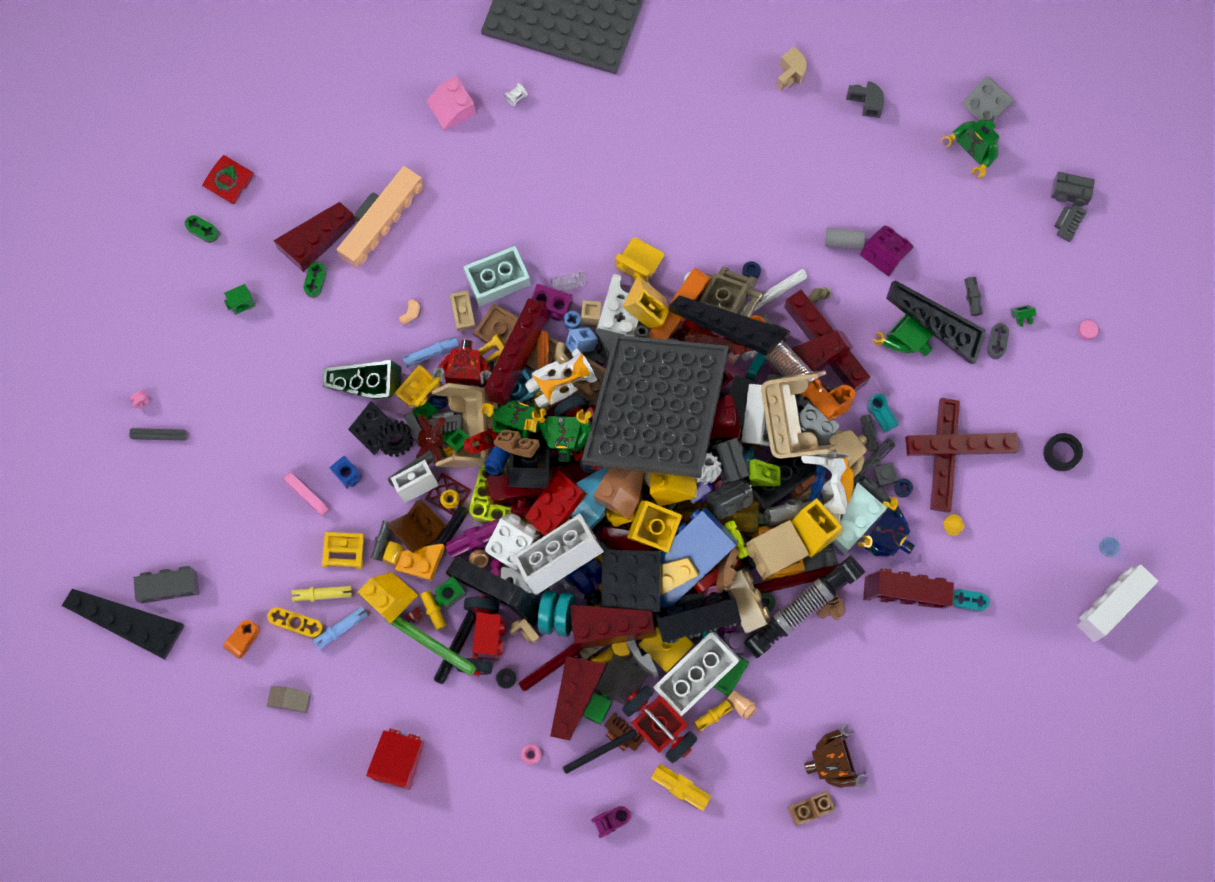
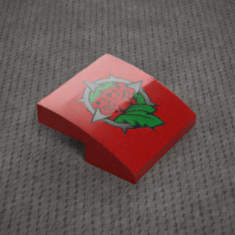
M223 155L211 169L202 186L231 204H235L242 189L247 188L254 172Z

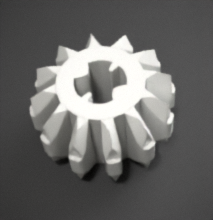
M712 452L706 454L702 477L696 478L697 483L700 481L704 485L712 483L721 474L722 463L717 461L718 457L712 456Z

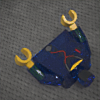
M889 496L891 499L890 504L886 501L883 502V505L890 509L885 511L869 536H861L864 539V543L858 542L859 547H865L867 551L876 557L894 556L899 549L909 555L915 547L913 543L906 539L911 530L895 497Z

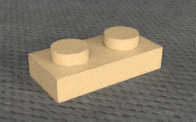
M468 290L450 294L457 331L475 328Z

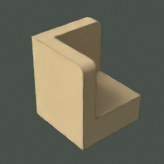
M583 300L581 326L598 327L602 302Z

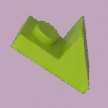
M756 459L749 460V480L751 486H780V467Z

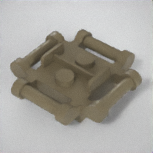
M723 266L718 274L711 275L705 273L711 277V281L697 301L741 315L747 304L746 299L751 297L752 299L743 316L750 317L764 295L759 291L753 290L756 286L757 278L732 272L729 268Z

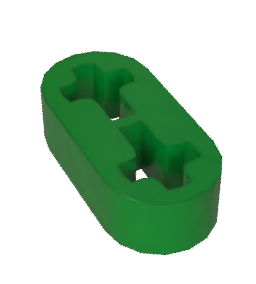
M195 215L186 218L185 227L191 234L208 243L217 240L218 231L214 225ZM191 223H194V224L197 223V225L199 226V228H197L196 226L191 227L190 224H191ZM204 230L208 232L212 231L213 234L207 236Z
M314 262L309 266L304 282V291L311 298L318 297L321 294L325 281L326 269L320 262ZM320 268L321 272H318L317 277L315 278L314 271H317V269ZM315 282L316 289H313V291L310 292L309 287L312 288L313 283Z

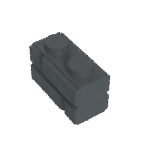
M1058 172L1053 181L1051 198H1056L1058 202H1074L1077 206L1088 205L1093 195L1095 179Z
M737 438L710 446L713 456L718 457L717 461L722 463L720 474L722 484L749 476V464L743 458V446Z
M740 479L707 494L708 510L721 520L727 516H732L743 508L749 507L753 503L752 488L744 484Z

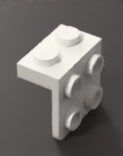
M509 513L500 518L485 551L513 570H517L519 568L513 556L538 541L542 533L537 531L533 525L521 521L519 516Z

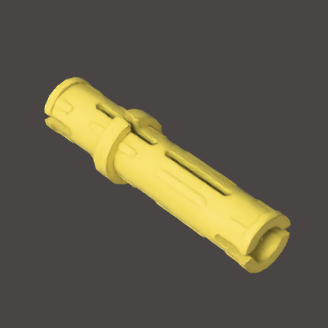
M352 585L292 589V595L300 594V596L292 597V602L306 600L315 602V600L352 598L353 593H344V591H352Z

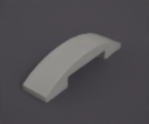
M635 640L627 641L628 647L639 665L653 677H659L650 654L641 656Z

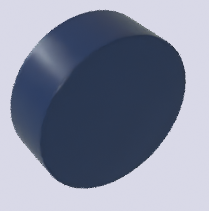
M753 261L745 263L742 269V275L747 277L752 276L758 279L761 273L760 265Z

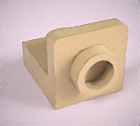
M519 619L510 626L511 630L509 632L512 637L523 630L521 635L528 643L532 641L535 645L540 641V637L525 619L522 621Z

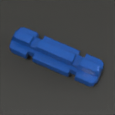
M816 466L815 477L817 480L812 483V493L809 495L810 502H813L816 498L820 501V493L825 481L824 475L827 472V468L824 466Z

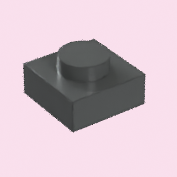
M893 463L873 469L879 487L898 482Z

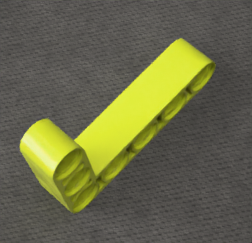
M482 466L479 470L469 511L474 521L487 524L496 520L493 518L494 513L501 512L503 514L502 517L509 513L511 514V508L501 505H489L487 496H479L481 490H486L485 482L487 478L484 477V474L487 471L484 468L485 466ZM476 508L484 509L481 515L474 514ZM525 517L522 518L521 521L531 524Z

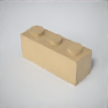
M744 567L736 571L733 577L735 579L734 583L729 589L725 588V591L731 589L738 605L742 621L740 623L745 633H749L767 625L770 622L769 618L771 615L768 608L764 607L761 602L762 596L760 591L754 588L752 574L750 571H746Z

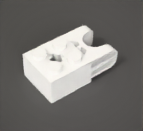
M613 274L597 329L600 328L624 334L625 336L635 337L634 330L639 326L640 321L622 307L629 293L621 289V275Z

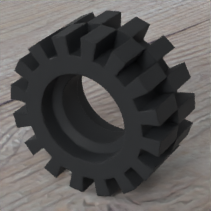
M390 420L388 425L384 423L382 424L383 428L379 427V433L376 435L377 441L385 455L389 454L390 457H393V454H395V457H399V453L404 455L405 450L407 452L410 451L409 446H413L412 441H414V438L407 423L405 424L404 421L399 423L398 420H394V423H392ZM392 435H402V438L397 442L391 443L388 441Z

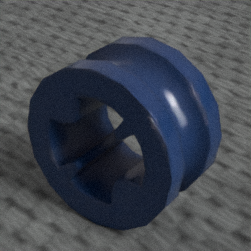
M900 479L894 487L896 495L901 498L908 497L913 490L912 482L908 479ZM899 485H907L906 489L908 490V492H906V490L904 492H901V487Z

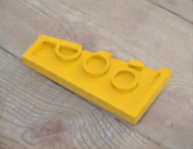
M690 557L662 564V595L699 575Z

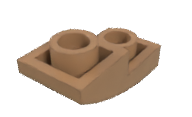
M502 430L493 441L494 445L507 452L532 458L540 447L539 440L521 438L519 431Z
M733 548L721 561L716 582V590L719 592L725 588L729 589L735 581L733 577L736 571L732 568L736 565L738 561L736 557L740 552L736 548Z
M828 791L787 807L795 827L836 810Z

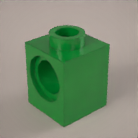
M246 284L224 292L227 298L224 300L228 310L232 309L235 315L256 306Z
M453 576L434 590L437 595L434 599L441 607L445 605L447 609L466 596L465 591ZM452 590L454 594L451 598H445L444 592Z
M601 692L598 695L593 693L583 713V717L601 726L612 704L609 701L610 697Z

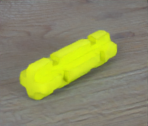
M732 520L725 523L724 527L738 540L737 545L734 547L740 551L737 555L738 558L747 557L749 553L746 549L747 547H744L745 543L739 530H736L737 525L735 521Z

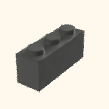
M190 566L179 567V570L176 571L163 569L156 574L144 572L140 573V576L133 577L135 600L140 604L199 595L197 571Z

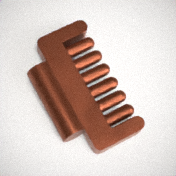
M815 475L807 479L800 486H797L791 493V498L797 499L801 494L810 489L812 483L817 480Z
M613 713L605 723V727L609 730L606 737L611 741L633 729L632 726L628 728V723L624 725L625 720L619 723L621 717L617 718V713ZM637 733V737L618 747L623 751L628 747L635 751L645 738L643 736L640 737V733Z

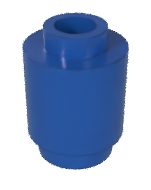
M494 446L485 461V470L492 475H498L503 471L510 458V453L498 446Z

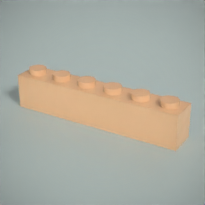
M403 166L336 249L339 257L355 268H358L360 264H364L370 251L376 249L382 236L388 234L393 222H397L401 212L410 206L412 198L422 191V178Z

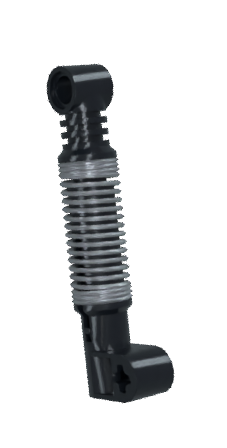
M850 555L825 577H820L814 581L815 585L811 584L812 588L808 586L809 590L806 588V592L803 591L804 594L800 593L801 597L797 595L798 599L795 597V601L792 600V603L789 602L790 605L786 604L787 607L784 606V609L773 615L769 622L770 625H765V629L761 628L762 632L757 631L744 642L745 646L756 659L771 648V643L775 644L774 640H779L778 637H787L791 632L793 633L791 626L796 630L795 626L799 627L798 624L802 625L801 621L803 623L804 619L807 621L806 617L810 618L809 615L813 616L812 612L814 614L815 610L818 612L817 608L821 609L820 606L824 607L823 603L825 605L826 601L829 603V601L837 596V592L848 583L852 584L866 571Z

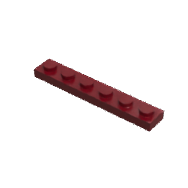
M946 398L939 399L936 435L957 434L960 401ZM934 455L930 510L951 512L956 455Z
M1017 433L908 435L905 437L907 456L1019 452Z

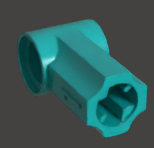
M882 394L873 395L867 403V410L873 414L883 433L897 427L899 423L887 405L886 397ZM873 401H878L881 408L875 407Z

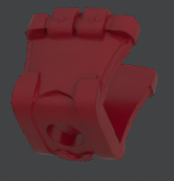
M731 394L718 399L710 441L720 438L740 439V418Z

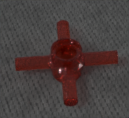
M420 415L418 419L423 430L418 434V444L421 448L416 458H419L431 449L435 462L441 461L443 458L439 448L443 444V434L440 430L445 423V419L439 417L433 428L430 429L426 416Z

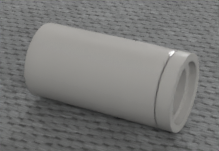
M827 228L825 246L863 250L865 231Z

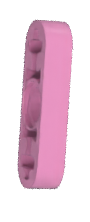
M291 472L283 478L321 516L329 510Z

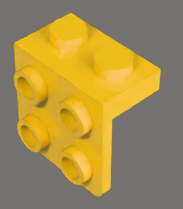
M632 238L624 252L617 254L615 268L622 273L630 275L635 280L637 276H640L646 282H649L663 260L664 253L638 238Z
M418 365L394 394L409 408L421 407L428 399L426 395L441 385L439 383L441 378L435 377L433 380V376L421 365Z

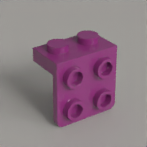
M884 225L868 240L859 255L889 277L899 262L913 249V245L909 240L897 234L894 229Z

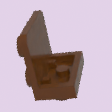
M422 499L417 500L407 514L391 521L388 525L393 534L412 553L437 541L447 527Z

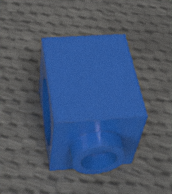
M345 455L329 467L346 489L354 487L362 477ZM351 470L350 476H342L344 471Z

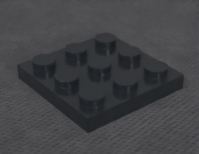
M602 549L604 552L602 553L601 607L661 612L662 551Z

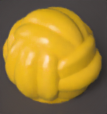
M951 514L943 521L944 530L950 536L958 535L965 528L964 521L957 514Z

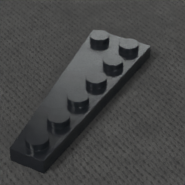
M896 280L891 282L886 297L888 301L968 363H976L986 329Z
M680 295L669 305V312L765 356H768L787 335V330L776 324L771 325Z
M71 589L62 604L63 607L164 660L185 626L180 622L75 589Z

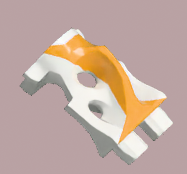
M578 349L572 352L573 358L563 364H559L556 361L531 374L532 379L525 384V387L530 394L540 389L542 395L534 399L539 409L548 405L553 407L577 392L578 388L574 387L572 383L578 380H585L589 383L597 381L589 362ZM554 369L556 374L550 377L548 372ZM566 369H571L572 374L570 377L563 375ZM568 386L567 392L560 393L561 387Z
M833 451L824 454L801 456L803 463L821 465L831 471V479L823 485L822 496L824 507L840 523L841 514L846 513L854 485L853 470L848 465L849 456Z

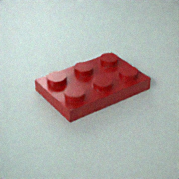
M558 470L548 484V489H544L524 517L546 536L566 523L587 493L564 472Z

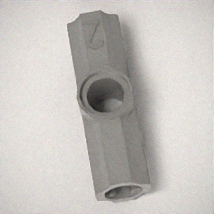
M809 499L787 500L784 505L767 508L764 512V517L769 526L782 524L789 520L792 521L811 502Z

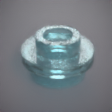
M1112 537L1104 538L1099 544L1101 553L1108 557L1116 555L1120 549L1118 541ZM1106 544L1111 545L1112 550H1108Z

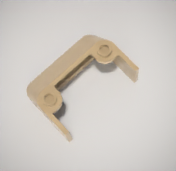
M826 370L795 374L768 380L763 383L761 393L770 448L776 458L824 454L838 448L837 444L818 446L817 437L813 433H801L795 394L805 392L808 388V379L823 376L826 374Z
M448 383L432 391V395L447 396L451 410L462 413L463 431L471 437L493 428V418L480 412L483 403L492 404L495 409L498 408V403L488 401L483 387ZM486 434L485 440L488 444H491V437ZM479 441L472 443L473 447L480 445ZM493 447L473 455L468 454L465 449H462L459 453L454 451L451 457L436 462V467L462 469L485 466V461Z

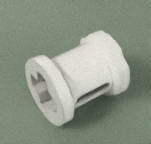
M517 83L516 87L509 93L506 92L504 94L505 99L512 107H515L516 103L523 97L526 98L528 96L527 91L520 83Z

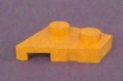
M443 544L426 546L415 553L409 550L402 551L395 570L432 582L445 546Z

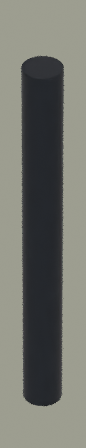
M633 729L563 766L564 772L568 774L637 737L635 730Z

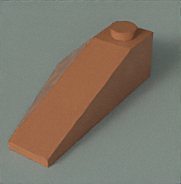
M609 468L593 495L595 503L630 520L639 504L644 472Z

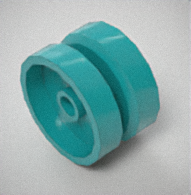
M544 591L538 612V629L541 634L551 635L555 631L558 636H570L573 628L570 605H576L573 593L563 592L559 596L556 591Z

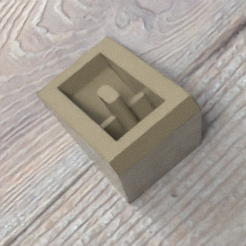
M271 686L267 707L306 713L311 693L289 687Z

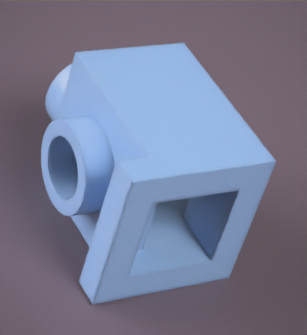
M589 327L571 329L566 340V346L571 353L575 349H578L580 352L594 351L598 338Z

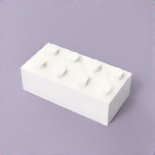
M578 514L513 557L525 582L537 595L604 551L590 526L582 515Z
M1141 564L1135 568L1131 566L1128 570H1125L1118 577L1119 580L1111 584L1105 590L1106 593L1092 604L1093 607L1088 611L1086 610L1079 617L1081 621L1076 626L1093 642L1105 637L1158 582Z
M715 632L709 633L653 688L682 717L741 659Z

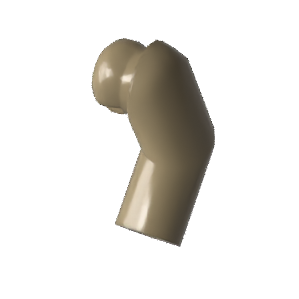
M827 287L815 288L808 298L815 305L817 300L831 297L832 290Z

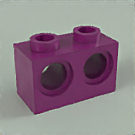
M537 284L531 299L537 301L545 299L548 316L555 321H564L565 314L570 311L573 295ZM561 304L564 308L558 310L555 306Z

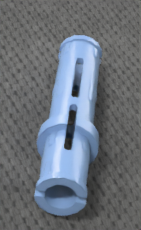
M454 336L442 342L437 341L434 345L402 356L406 367L408 368L438 355L442 356L452 349L459 348L456 337Z
M360 606V608L333 627L326 628L327 631L313 639L314 644L323 640L316 646L318 650H321L331 641L338 640V636L368 617L366 612L358 616L364 611V608Z

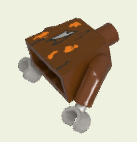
M846 724L840 730L837 729L829 732L816 744V750L812 751L814 760L804 764L808 775L818 772L820 779H825L827 784L840 788L853 787L855 785L858 787L866 786V784H860L859 778L865 775H856L846 738L852 735V733L846 734L844 732V729L848 728L849 725Z

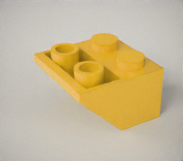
M637 276L622 307L649 329L662 326L669 313L667 299L643 278Z
M817 498L803 508L791 521L810 558L814 557L842 535L843 527Z

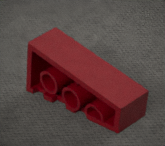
M338 202L273 241L277 249L304 272L356 221L354 220L353 213L341 202Z
M836 330L795 346L791 350L811 371L816 372L827 367L851 350L853 346L844 332ZM766 359L773 372L776 375H782L780 374V371L778 372L777 369H775V367L771 364V362H769V360Z
M882 568L880 571L865 577L863 600L871 601L872 598L876 597L880 598V602L888 603L900 600V604L913 605L918 602V606L945 609L953 606L954 583L947 582L946 578L929 579L928 575L911 576L909 572L893 573L891 569Z
M570 605L574 643L578 650L657 637L652 611Z
M570 655L566 656L550 737L571 740L607 663Z

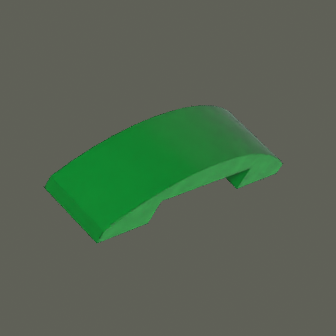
M428 401L412 411L414 416L424 426L426 420L433 419L432 415L439 413ZM453 424L451 432L445 433L444 428L443 433L439 432L436 434L434 432L437 438L457 453L464 448V441L470 437L460 428L453 431Z

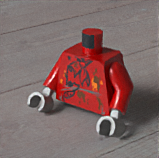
M462 340L461 349H452L451 354L445 356L438 367L433 370L432 379L440 377V381L443 382L445 375L446 384L482 386L483 382L489 379L491 369L486 359L479 355V351L472 350L473 342Z

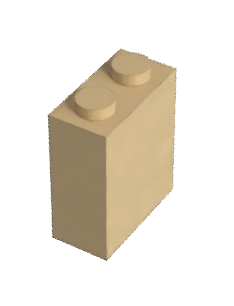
M790 520L745 544L749 556L754 560L756 569L763 579L774 575L809 555Z

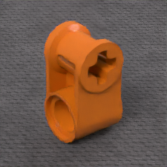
M250 620L242 621L225 641L223 648L238 659H241L259 635V626ZM247 626L250 627V629L252 630L251 633H248L247 630H245Z

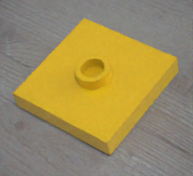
M657 625V637L643 639L638 646L646 654L649 653L651 659L667 673L694 644L686 637L679 638L675 643H663Z

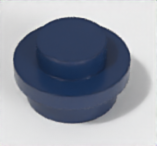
M432 395L429 403L435 408L441 409L448 405L447 396Z

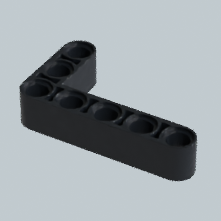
M455 556L445 572L448 576H453L456 581L508 606L533 626L537 624L540 603L527 591Z

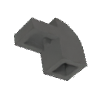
M868 81L866 87L849 85L846 100L863 102L862 116L880 118L884 103V94L881 88Z

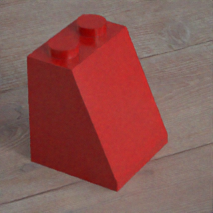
M389 728V732L383 730L366 777L410 790L424 742L417 735L409 734L406 737L400 735L401 731L392 728Z

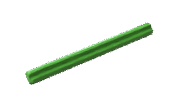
M398 616L391 623L392 626L466 674L473 675L476 671L474 664Z

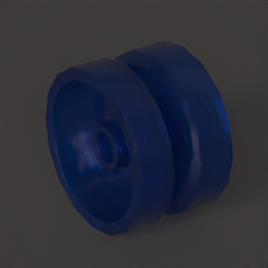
M593 558L565 577L582 594L589 597L595 591L593 582L602 584V567Z

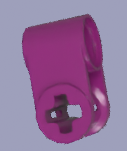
M619 806L592 818L591 821L595 823L599 831V838H602L629 823L631 813L628 808ZM619 810L627 812V819L623 822L616 819V814Z

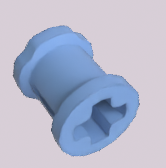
M569 311L564 316V326L568 332L571 329H579L581 326V317L576 311Z

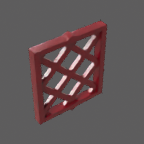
M441 473L437 482L439 483L443 478L445 485H440L430 490L425 500L453 516L456 510H448L441 504L439 489L445 487L448 490V486L455 485L458 494L466 492L464 498L460 499L459 506L464 505L466 498L472 490L448 475ZM446 478L453 483L447 484ZM457 485H459L460 487H462V488H464V489L458 491ZM433 490H436L437 496L430 497ZM438 499L439 504L434 502L433 500Z

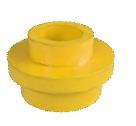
M449 489L441 494L440 501L445 508L453 509L459 504L460 497L455 490ZM453 497L454 500L453 502H447V498Z

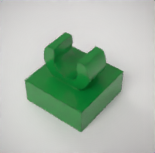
M1026 305L1011 309V316L1017 319L1018 326H1023L1022 321L1025 318L1028 324L1031 325L1033 323L1031 316L1036 315L1034 307Z

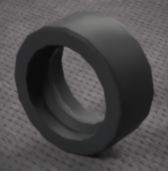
M1059 433L1051 437L1046 443L1043 455L1046 463L1054 470L1068 471L1074 468L1082 459L1083 448L1075 436L1068 433ZM1057 442L1069 444L1074 451L1073 459L1067 463L1058 461L1052 453L1054 444Z

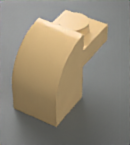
M793 47L780 60L779 66L785 71L777 80L776 87L780 91L785 87L789 88L794 82L800 85L805 76L806 59L797 48Z

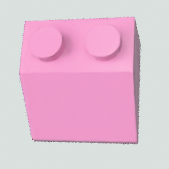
M457 76L441 83L427 100L429 107L444 131L476 114L474 103Z

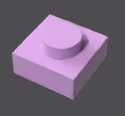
M724 633V642L735 654H744V633Z

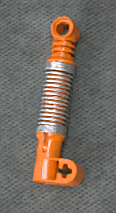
M753 315L749 317L752 319L765 322V320L758 315ZM783 340L768 356L764 355L784 377L813 372ZM819 378L808 379L807 390L800 395L804 398L807 397L829 421H832L851 408L856 393L848 385H841L828 392L821 385Z

